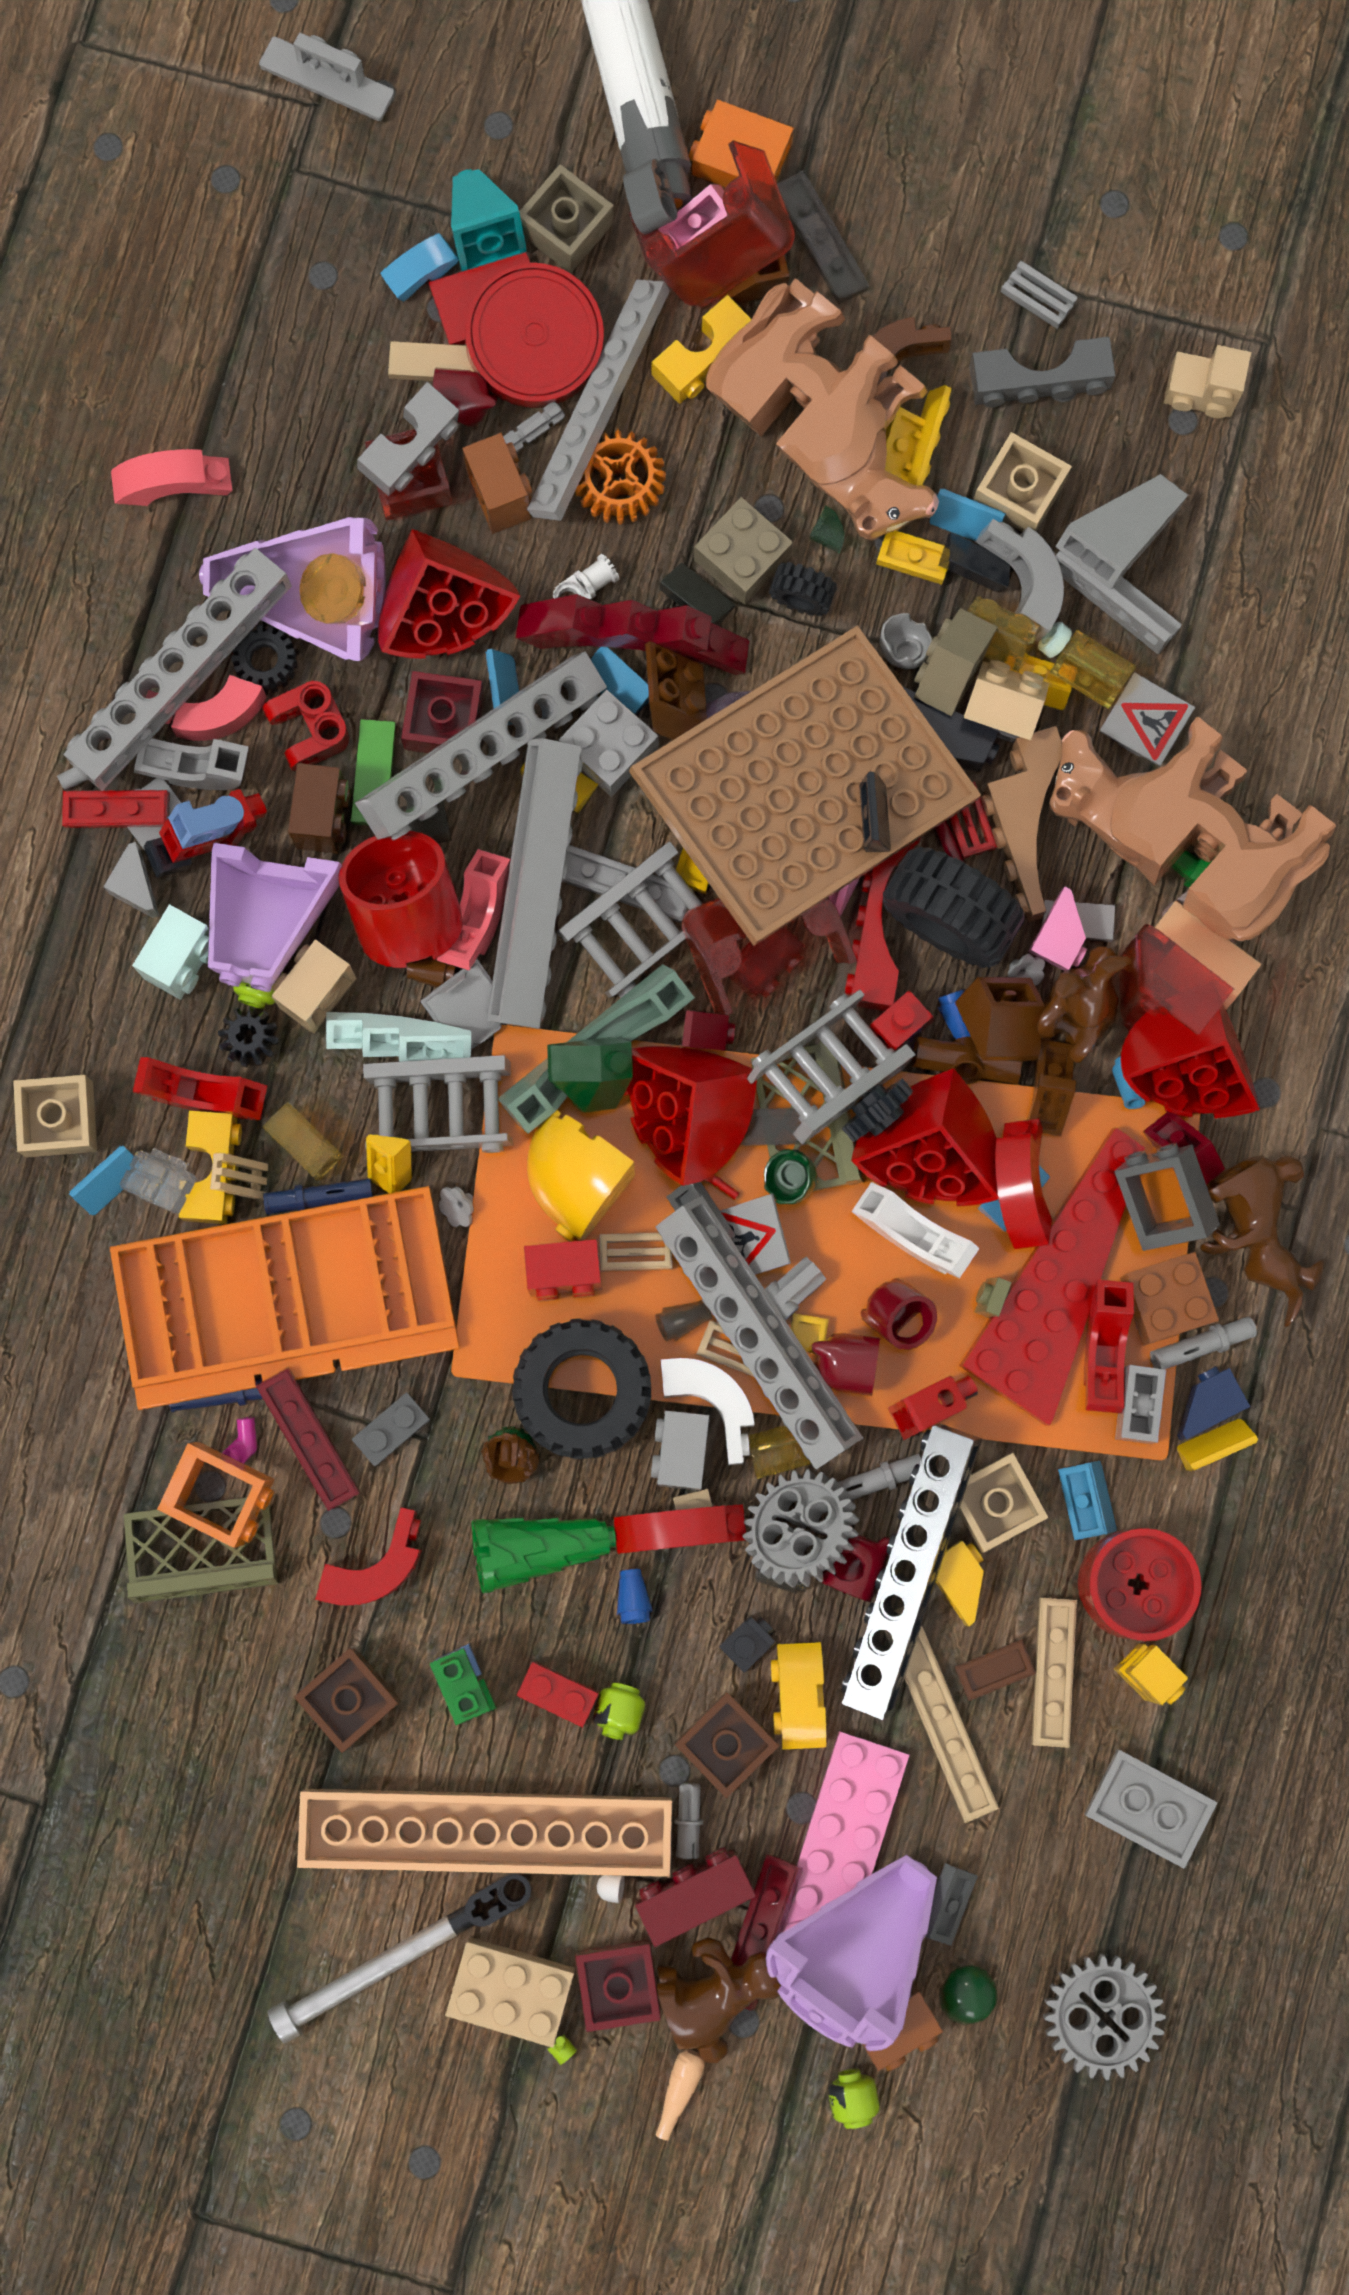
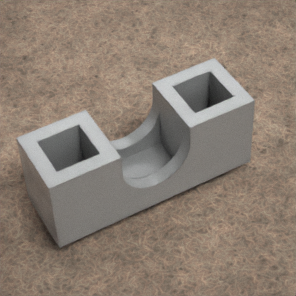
M427 382L404 407L403 418L414 427L417 433L414 440L405 445H397L380 434L357 459V469L388 496L395 489L401 492L412 480L413 475L411 472L418 464L426 465L434 456L436 449L433 447L440 439L443 438L447 441L459 427L457 423L459 409Z

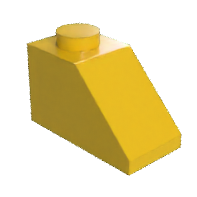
M962 1540L946 1550L936 1584L964 1625L970 1626L975 1623L984 1572L979 1563L984 1560L972 1543L966 1546Z

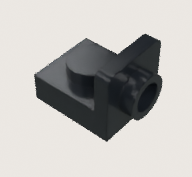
M749 1616L719 1647L745 1673L776 1643L771 1638L776 1631L761 1616L756 1621Z

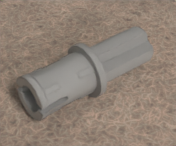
M682 1783L679 1787L678 1818L674 1819L678 1832L676 1857L699 1858L700 1825H703V1819L699 1818L701 1787L697 1783Z

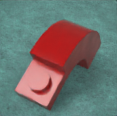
M140 1057L133 1092L151 1097L153 1101L192 1111L233 1114L238 1119L260 1120L267 1085L242 1077L201 1073L150 1057Z
M1039 1118L1005 1123L1003 1137L996 1140L995 1168L998 1197L1004 1224L1014 1249L1049 1245L1052 1217L1043 1196L1039 1173V1155L1043 1127Z
M1097 1279L1088 1319L1084 1359V1386H1086L1087 1411L1120 1414L1123 1412L1125 1351L1128 1331L1134 1315V1283Z
M743 1504L613 1517L617 1554L746 1541L743 1538V1534L746 1533Z
M400 1508L389 1550L374 1566L363 1570H351L332 1564H325L315 1600L336 1605H362L380 1600L398 1589L411 1575L422 1553V1550L408 1547L410 1540H417L422 1520L416 1519L417 1511Z

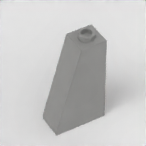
M1160 474L1071 522L1060 538L1056 548L1108 588L1112 589L1172 520L1188 495Z

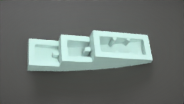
M326 1012V1049H362L363 1057L398 1056L399 1062L471 1057L470 1030L402 1016Z

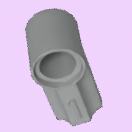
M804 1257L778 1282L775 1280L767 1286L765 1291L786 1321L800 1307L799 1304L818 1289L826 1278L812 1261Z

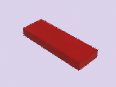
M167 790L63 791L62 826L64 828L162 827L166 820L169 819L170 792Z

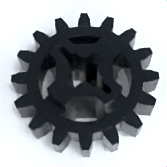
M903 1078L890 1085L887 1089L882 1084L877 1085L851 1107L856 1115L843 1126L842 1130L853 1142L869 1131L876 1137L904 1113V1110L899 1105L908 1099L913 1090Z

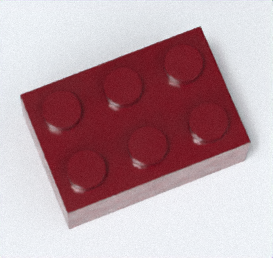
M725 1846L705 1856L706 1863L696 1868L693 1867L692 1863L687 1864L672 1872V1880L662 1885L659 1880H655L639 1889V1896L635 1898V1907L654 1947L756 1897L754 1888L735 1849L727 1852Z

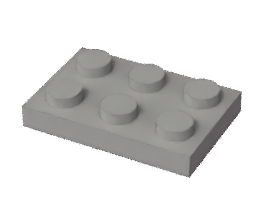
M1117 1749L1084 1815L1185 1869L1217 1802Z

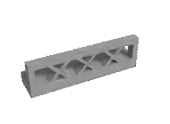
M1059 551L1056 554L1055 558L1058 560L1063 579L1157 654L1164 649L1180 630L1181 623L1123 577L1110 589L1063 552Z

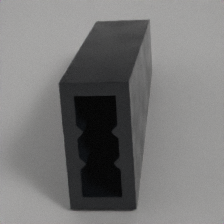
M903 687L962 769L980 772L985 762L992 764L1000 745L994 743L999 733L998 731L965 719L964 715L956 711L950 716L915 698L916 692Z

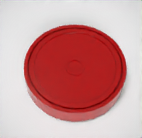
M522 263L496 273L477 291L466 318L465 345L472 369L485 379L490 392L506 402L522 407L541 408L551 402L559 404L573 397L587 384L599 361L603 347V320L593 295L574 275L549 264Z

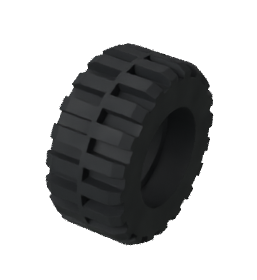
M917 847L907 852L883 892V904L886 910L892 913V917L900 921L906 929L918 935L923 941L932 944L938 950L944 951L958 960L961 959L970 965H977L981 968H991L999 964L1024 923L1023 908L1020 907L1016 899L1011 897L1007 890L1002 889L998 886L997 882L981 874L982 872L974 867L972 868L957 858L954 859L941 851L936 852L932 848Z
M570 1319L569 1322L561 1324L558 1322L549 1326L550 1329L542 1334H537L527 1349L524 1348L519 1357L518 1366L514 1370L512 1396L519 1420L536 1442L552 1453L562 1457L582 1460L587 1458L595 1459L617 1451L636 1435L648 1413L652 1389L648 1365L644 1356L631 1338H628L613 1325L611 1327L599 1320ZM578 1355L592 1356L604 1362L612 1371L617 1385L614 1404L607 1414L594 1422L585 1424L573 1423L562 1418L553 1409L548 1396V1383L555 1368L564 1360Z

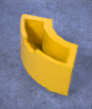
M821 1642L777 1644V1660H770L771 1681L778 1682L780 1712H773L774 1735L781 1734L782 1750L826 1748V1711L823 1697L824 1674Z

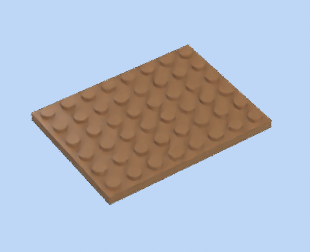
M858 625L637 762L629 770L632 777L754 946L977 801L981 796ZM868 772H875L886 784L891 850L889 852H865L859 785Z

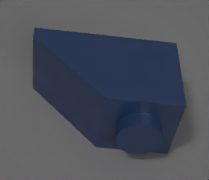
M1215 1366L1198 1375L1201 1382L1191 1387L1177 1433L1180 1441L1187 1440L1250 1407L1230 1368L1220 1372L1218 1367Z

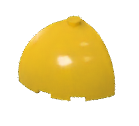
M556 1110L538 1126L531 1140L527 1158L529 1185L541 1209L558 1224L555 1231L569 1242H572L575 1238L578 1241H583L635 1177L634 1161L600 1136L594 1135L590 1139L581 1123L568 1115H565L563 1119L560 1118L561 1113Z

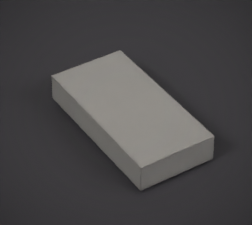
M1044 900L1046 912L1042 918V925L1055 901ZM1075 902L1085 933V940L1112 942L1115 905Z

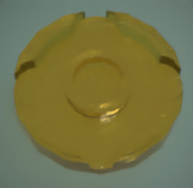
M335 553L320 555L309 563L302 574L299 585L301 603L305 611L316 621L326 624L346 623L357 615L364 604L365 576L360 566L349 557Z

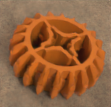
M617 430L615 431V438L610 439L609 435L604 432L601 435L602 443L598 442L575 490V495L583 497L581 500L583 508L592 506L591 515L593 517L604 512V522L608 523L612 516H617V523L621 525L624 522V516L629 515L630 520L635 523L637 521V511L647 516L649 514L648 505L657 506L659 503L657 495L664 493V485L661 484L666 480V472L661 470L664 467V461L662 458H655L657 456V448L655 446L647 448L648 442L645 437L635 442V433L631 431L626 439L622 438L621 431ZM617 455L623 456L622 458L617 460H612L608 458ZM637 461L644 467L648 475L645 485L639 483V478L633 474ZM594 469L599 471L600 477L605 480L602 493L598 492L592 484L591 476ZM617 474L619 477V474H625V480L620 478V481L614 480L613 482V475ZM620 495L630 496V498L627 499H615L617 496Z

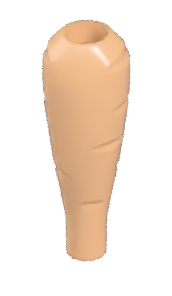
M686 2049L680 2052L676 2058L667 2087L661 2121L656 2132V2136L660 2139L669 2140L679 2116L687 2106L701 2079L705 2062L696 2051Z

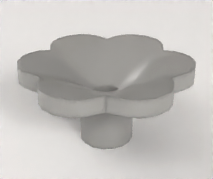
M1026 954L1020 960L1015 959L1011 962L1008 976L1032 978L1034 985H1038L1044 978L1042 970L1045 962L1040 957Z
M449 1187L443 1188L440 1191L442 1200L439 1202V1209L442 1214L447 1216L448 1222L454 1227L460 1225L467 1227L471 1225L473 1221L471 1214L474 1211L473 1196L470 1193L464 1194L463 1190L459 1187L452 1189Z

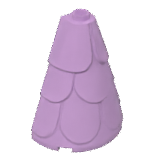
M348 517L309 530H298L269 541H254L204 558L199 572L200 583L203 585V594L209 597L214 585L222 579L225 580L234 571V566L238 559L256 548L287 574L292 585L261 620L297 639H304L345 660L361 661L369 654L374 645V638H370L372 629L378 627L381 606L385 595L384 550L382 542H375L373 535L377 534L378 529L370 519ZM245 586L240 594L248 595L252 593L255 586Z
M905 1855L859 1881L851 1891L823 1905L818 1912L779 1934L767 1951L766 1965L769 1976L773 1978L776 1976L781 1986L777 1992L786 2004L812 2028L842 2045L852 2048L855 2043L866 2044L865 2047L868 2051L882 2050L892 2045L903 2029L912 1981L916 1978L921 1943L928 1931L937 1877L930 1873L925 1865Z

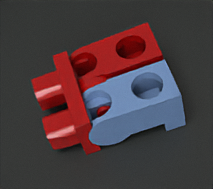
M241 789L231 791L228 796L218 798L214 804L194 810L190 801L177 804L168 817L169 819L166 820L160 829L159 834L172 862L176 863L211 852L214 843L237 846L246 833L254 831L257 827L256 819L264 817L267 810L259 793L244 797Z

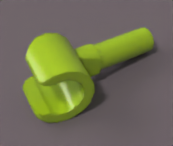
M564 2034L556 2039L553 2048L549 2047L547 2049L560 2065L570 2059L577 2051Z

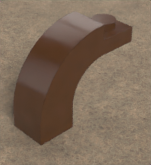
M914 317L904 318L888 324L872 336L888 349L898 362L912 356L948 353L952 341L950 327L930 324L923 326L920 330H916ZM890 370L881 373L877 386L887 377Z

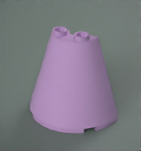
M214 843L211 862L208 968L220 974L219 981L236 987L240 986L241 982H245L257 990L270 992L272 985L340 886L339 871L342 867L340 862L307 857L305 867L260 861L245 847Z

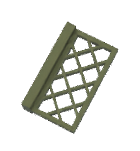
M819 1042L817 1045L804 1047L810 1055L815 1054L816 1063L837 1087L841 1086L845 1090L841 1064L822 1042ZM792 1055L785 1059H792L789 1065L783 1062L778 1064L786 1069L784 1071L786 1077L792 1073L806 1082V1085L800 1092L803 1097L812 1086L821 1092L825 1099L826 1096L811 1078L807 1079L793 1069L797 1061ZM763 1077L757 1079L756 1089L769 1157H772L779 1152L776 1149L775 1140L784 1128L791 1134L795 1132L786 1125L795 1109L791 1106L782 1121L770 1115L768 1106L775 1095L778 1094L784 1099L786 1098L776 1086L770 1085L763 1080ZM764 1086L772 1090L768 1097H766ZM850 1110L827 1126L830 1129L831 1137L823 1149L809 1140L805 1142L820 1152L814 1161L816 1168L824 1156L836 1163L839 1178L825 1181L817 1177L818 1182L813 1191L847 1184L864 1183L862 1171L851 1161L856 1141L853 1142L842 1130L843 1126L851 1119ZM771 1120L778 1124V1127L776 1128L774 1133ZM798 1141L793 1149L799 1150L802 1144ZM832 1144L835 1157L827 1153Z
M247 1497L186 1505L184 1508L195 1514L202 1513L200 1516L205 1519L212 1511L221 1510L230 1517L223 1526L229 1530L237 1521ZM270 1503L265 1510L262 1509V1519L259 1521V1527L254 1536L265 1545L266 1560L252 1562L242 1555V1552L250 1543L246 1542L245 1545L239 1546L236 1550L213 1538L199 1555L186 1544L197 1529L190 1527L185 1535L179 1539L166 1529L174 1518L159 1510L124 1514L129 1576L127 1592L128 1598L135 1604L279 1584L278 1570L275 1563ZM238 1508L234 1514L227 1510ZM160 1518H166L161 1524L155 1520ZM149 1520L158 1528L148 1541L143 1544L134 1535V1522ZM262 1528H264V1538L258 1534ZM163 1532L177 1542L176 1546L164 1560L149 1549ZM218 1542L233 1553L223 1566H213L205 1559ZM135 1543L138 1544V1545L141 1547V1549L139 1550V1552H138L137 1554H136ZM184 1547L197 1559L188 1570L177 1571L169 1563L181 1548ZM148 1552L161 1564L152 1575L138 1577L137 1563ZM238 1557L245 1562L233 1564ZM202 1562L208 1566V1568L197 1569ZM166 1567L172 1571L171 1573L161 1574Z

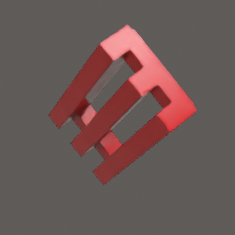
M981 798L975 801L973 806L986 843L980 844L968 807L963 809L961 814L973 847L968 848L957 814L949 818L963 859H967L972 855H980L988 850L993 851L997 848Z

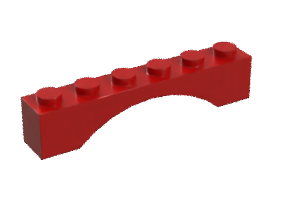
M921 837L874 867L872 872L868 871L864 874L862 892L868 893L866 906L859 905L856 926L862 927L860 940L853 939L850 960L856 961L854 974H847L844 994L846 993V995L851 996L859 990L865 994L856 1007L886 1011L894 1004L899 971L889 954L884 939L881 919L883 892L894 869L907 852L919 844Z

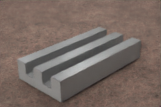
M1023 261L1019 262L1016 270L1012 272L1009 280L1004 283L1001 289V293L1057 329L1078 298ZM1017 284L1039 301L1048 304L1060 312L1059 315L1048 310L1013 286Z

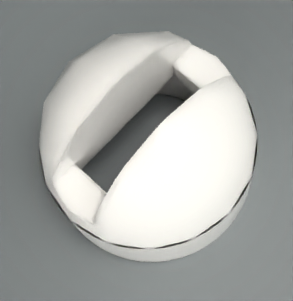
M603 1875L600 1877L596 1885L599 1896L605 1901L620 1904L624 1893L625 1876Z

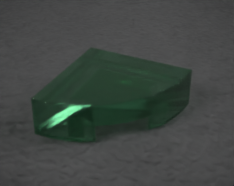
M825 505L810 533L809 539L840 554L844 543L843 526L836 512Z

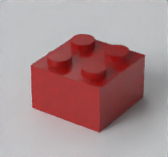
M597 1239L524 1246L527 1290L530 1296H536L538 1301L559 1300L560 1293L571 1292L574 1298L595 1296V1290H602Z

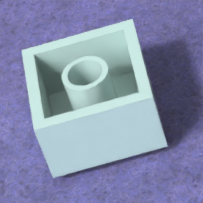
M169 904L132 966L144 980L181 1000L185 993L190 994L199 979V976L196 974L203 963L208 964L209 928L207 925Z

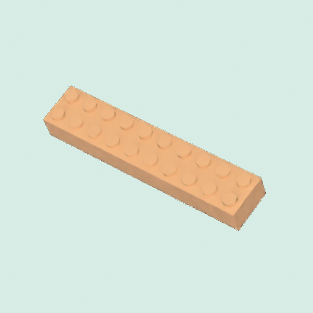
M304 1789L300 1792L297 1868L670 1877L672 1797Z

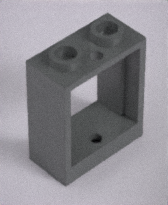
M1174 1143L1159 1148L1156 1151L1157 1153L1146 1155L1145 1151H1138L1124 1158L1126 1162L1114 1172L1143 1251L1204 1239L1220 1226L1192 1145L1178 1148V1145ZM1173 1167L1191 1217L1156 1224L1139 1175Z

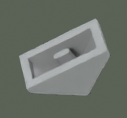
M136 842L130 843L106 881L104 888L111 896L152 918L158 917L159 912L142 851Z

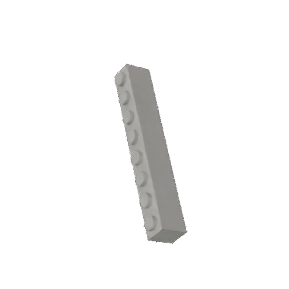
M544 738L528 741L487 1021L539 1029L540 1022L545 1017L546 1004L544 1002L545 988L551 979L549 961L551 952L556 945L555 921L562 906L559 894L561 882L564 880L567 872L565 854L566 847L570 844L572 838L570 821L578 798L575 787L577 776L580 774L583 766V759L580 755L582 746Z

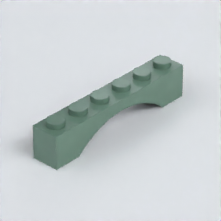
M662 964L568 1042L607 1037L631 1042L653 1027L670 1019L695 997L677 973ZM547 1058L502 1094L498 1101L517 1125L529 1134L550 1117L568 1096L549 1081Z

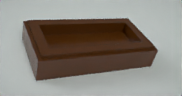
M1022 1639L954 1666L968 1701L1036 1674Z

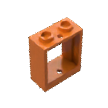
M201 1442L188 1443L157 1510L236 1548L245 1545L246 1542L250 1543L259 1527V1523L255 1521L260 1510H265L271 1502L274 1494L271 1486L275 1479ZM205 1462L253 1485L232 1531L184 1508Z

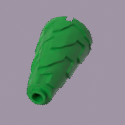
M474 1519L471 1525L473 1552L477 1559V1565L475 1566L482 1593H489L494 1590L526 1583L534 1577L564 1571L565 1567L590 1562L600 1558V1556L610 1553L611 1547H616L613 1525L607 1526L605 1520Z

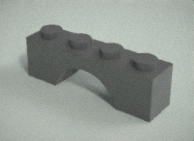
M1110 337L1076 340L1068 359L1060 366L1047 371H1035L1023 367L1013 359L1007 349L972 353L969 365L975 405L984 404L986 407H997L1006 401L1018 400L1020 403H1031L1040 397L1052 396L1054 399H1065L1074 393L1087 392L1088 395H1099L1111 389L1115 379Z

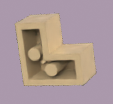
M1217 345L1210 359L1177 351L1171 365L1163 403L1169 404L1179 411H1190L1193 409L1205 412L1207 416L1212 418H1231L1244 391L1251 352Z

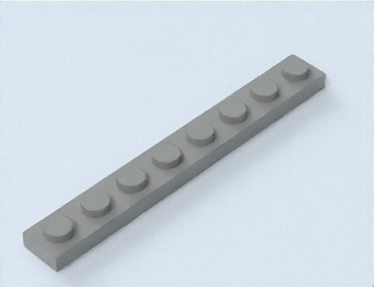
M636 280L600 355L599 361L586 384L527 508L533 517L562 520L670 292L669 287L664 281Z

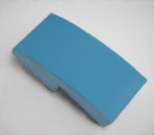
M438 233L409 249L380 274L395 296L405 302L428 279L431 281L440 279L459 259L444 237Z

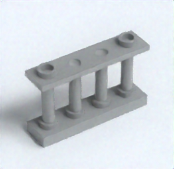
M670 841L556 931L564 942L569 941L571 938L576 943L580 941L614 984L605 992L609 998L616 994L622 998L637 985L634 979L696 929L700 928L704 932L719 920L716 913L722 909L721 905L716 903L707 910L673 867L675 863L671 858L678 851ZM653 872L658 877L662 875L696 918L682 931L677 929L646 889L648 885L644 880ZM626 894L631 899L633 897L636 898L669 940L653 954L618 911L620 906L616 902ZM599 916L604 921L607 919L642 962L626 976L591 933L593 929L589 924Z
M861 990L850 997L846 993L841 995L829 1006L830 1012L773 1053L766 1050L752 1062L754 1069L747 1077V1080L752 1084L766 1074L800 1115L798 1119L801 1124L793 1135L802 1145L850 1110L855 1103L877 1085H883L902 1071L915 1056V1053L907 1044L896 1052L892 1048L888 1049L854 1010L865 995ZM843 1018L875 1055L877 1066L872 1070H869L867 1067L862 1068L829 1029L830 1026ZM815 1037L821 1040L852 1077L850 1079L852 1085L845 1090L841 1086L837 1087L803 1047ZM792 1055L824 1093L826 1104L819 1109L815 1105L811 1106L777 1066L779 1063Z
M505 1055L363 1064L364 1079L370 1084H374V1088L378 1089L380 1136L394 1137L392 1088L396 1087V1083L409 1082V1085L413 1087L415 1139H407L411 1142V1152L482 1148L484 1153H498L504 1151L503 1146H513V1138L507 1133L499 1134L498 1082L501 1081V1076H511V1063ZM466 1078H480V1082H483L485 1135L464 1136L462 1084L466 1083ZM432 1080H444L445 1084H448L450 1137L429 1138L427 1086L431 1085Z

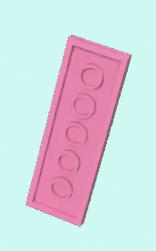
M841 1731L838 1732L796 1864L802 1867L803 1871L782 1932L818 1912L823 1905L851 1891L859 1881L872 1875L909 1754Z

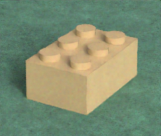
M469 1937L465 1945L445 2016L553 2048L575 1968Z

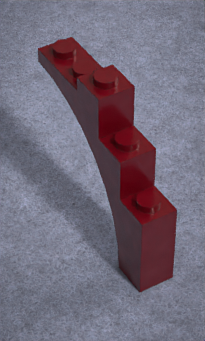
M579 594L520 605L515 638L539 649L597 646L646 651L645 644L651 641L695 662L721 669L733 675L745 674L750 640L711 623L712 616L688 605L656 611L634 600L601 605Z

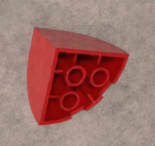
M411 529L395 564L383 598L378 623L380 649L382 652L394 656L424 659L427 655L441 653L450 655L474 645L475 640L490 630L494 631L515 607L520 594L504 575L479 558L442 540Z
M1213 982L1182 992L1160 1002L1147 1011L1129 1031L1121 1051L1122 1073L1132 1090L1146 1102L1152 1100L1163 1105L1166 1112L1186 1117H1192L1193 1113H1213L1214 1118H1227L1260 1110L1242 1048Z
M668 1046L632 1048L633 1078L624 1096H630L634 1117H630V1120L640 1143H647L656 1156L653 1162L667 1176L683 1186L701 1182L714 1175L737 1151L749 1127L754 1108L757 1080L751 1084L747 1077L753 1068L717 1054L695 1049Z
M955 1068L910 1086L913 1090L912 1094L899 1105L904 1110V1113L876 1137L869 1131L864 1136H861L855 1144L851 1161L857 1168L884 1188L888 1184L906 1192L905 1198L934 1205L935 1200L956 1201L957 1206L978 1205L999 1199L995 1168L996 1134L982 1104Z

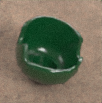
M781 1150L770 1157L764 1168V1189L769 1194H773L775 1202L778 1204H798L808 1198L817 1185L818 1175L816 1167L812 1160L799 1150Z
M973 1965L958 1967L948 1975L939 1989L941 2009L951 2021L962 2025L982 2022L990 2016L998 2000L996 1983L984 1969Z

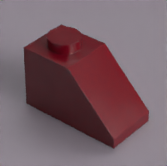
M686 1010L682 1046L725 1051L726 1044H733L735 1023H728L729 1015Z
M1166 1112L1143 1131L1156 1150L1174 1143L1178 1145V1148L1192 1145L1206 1185L1225 1170L1212 1141L1176 1114Z

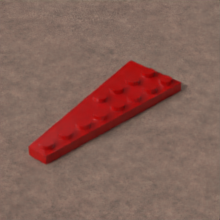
M1118 1128L1111 1129L1053 1219L1049 1245L1035 1247L1011 1284L999 1317H990L959 1365L1045 1426H1049L1054 1419L1090 1312L1097 1279L1101 1280L1126 1206L1114 1171L1126 1162L1124 1159L1126 1156L1145 1150V1147Z

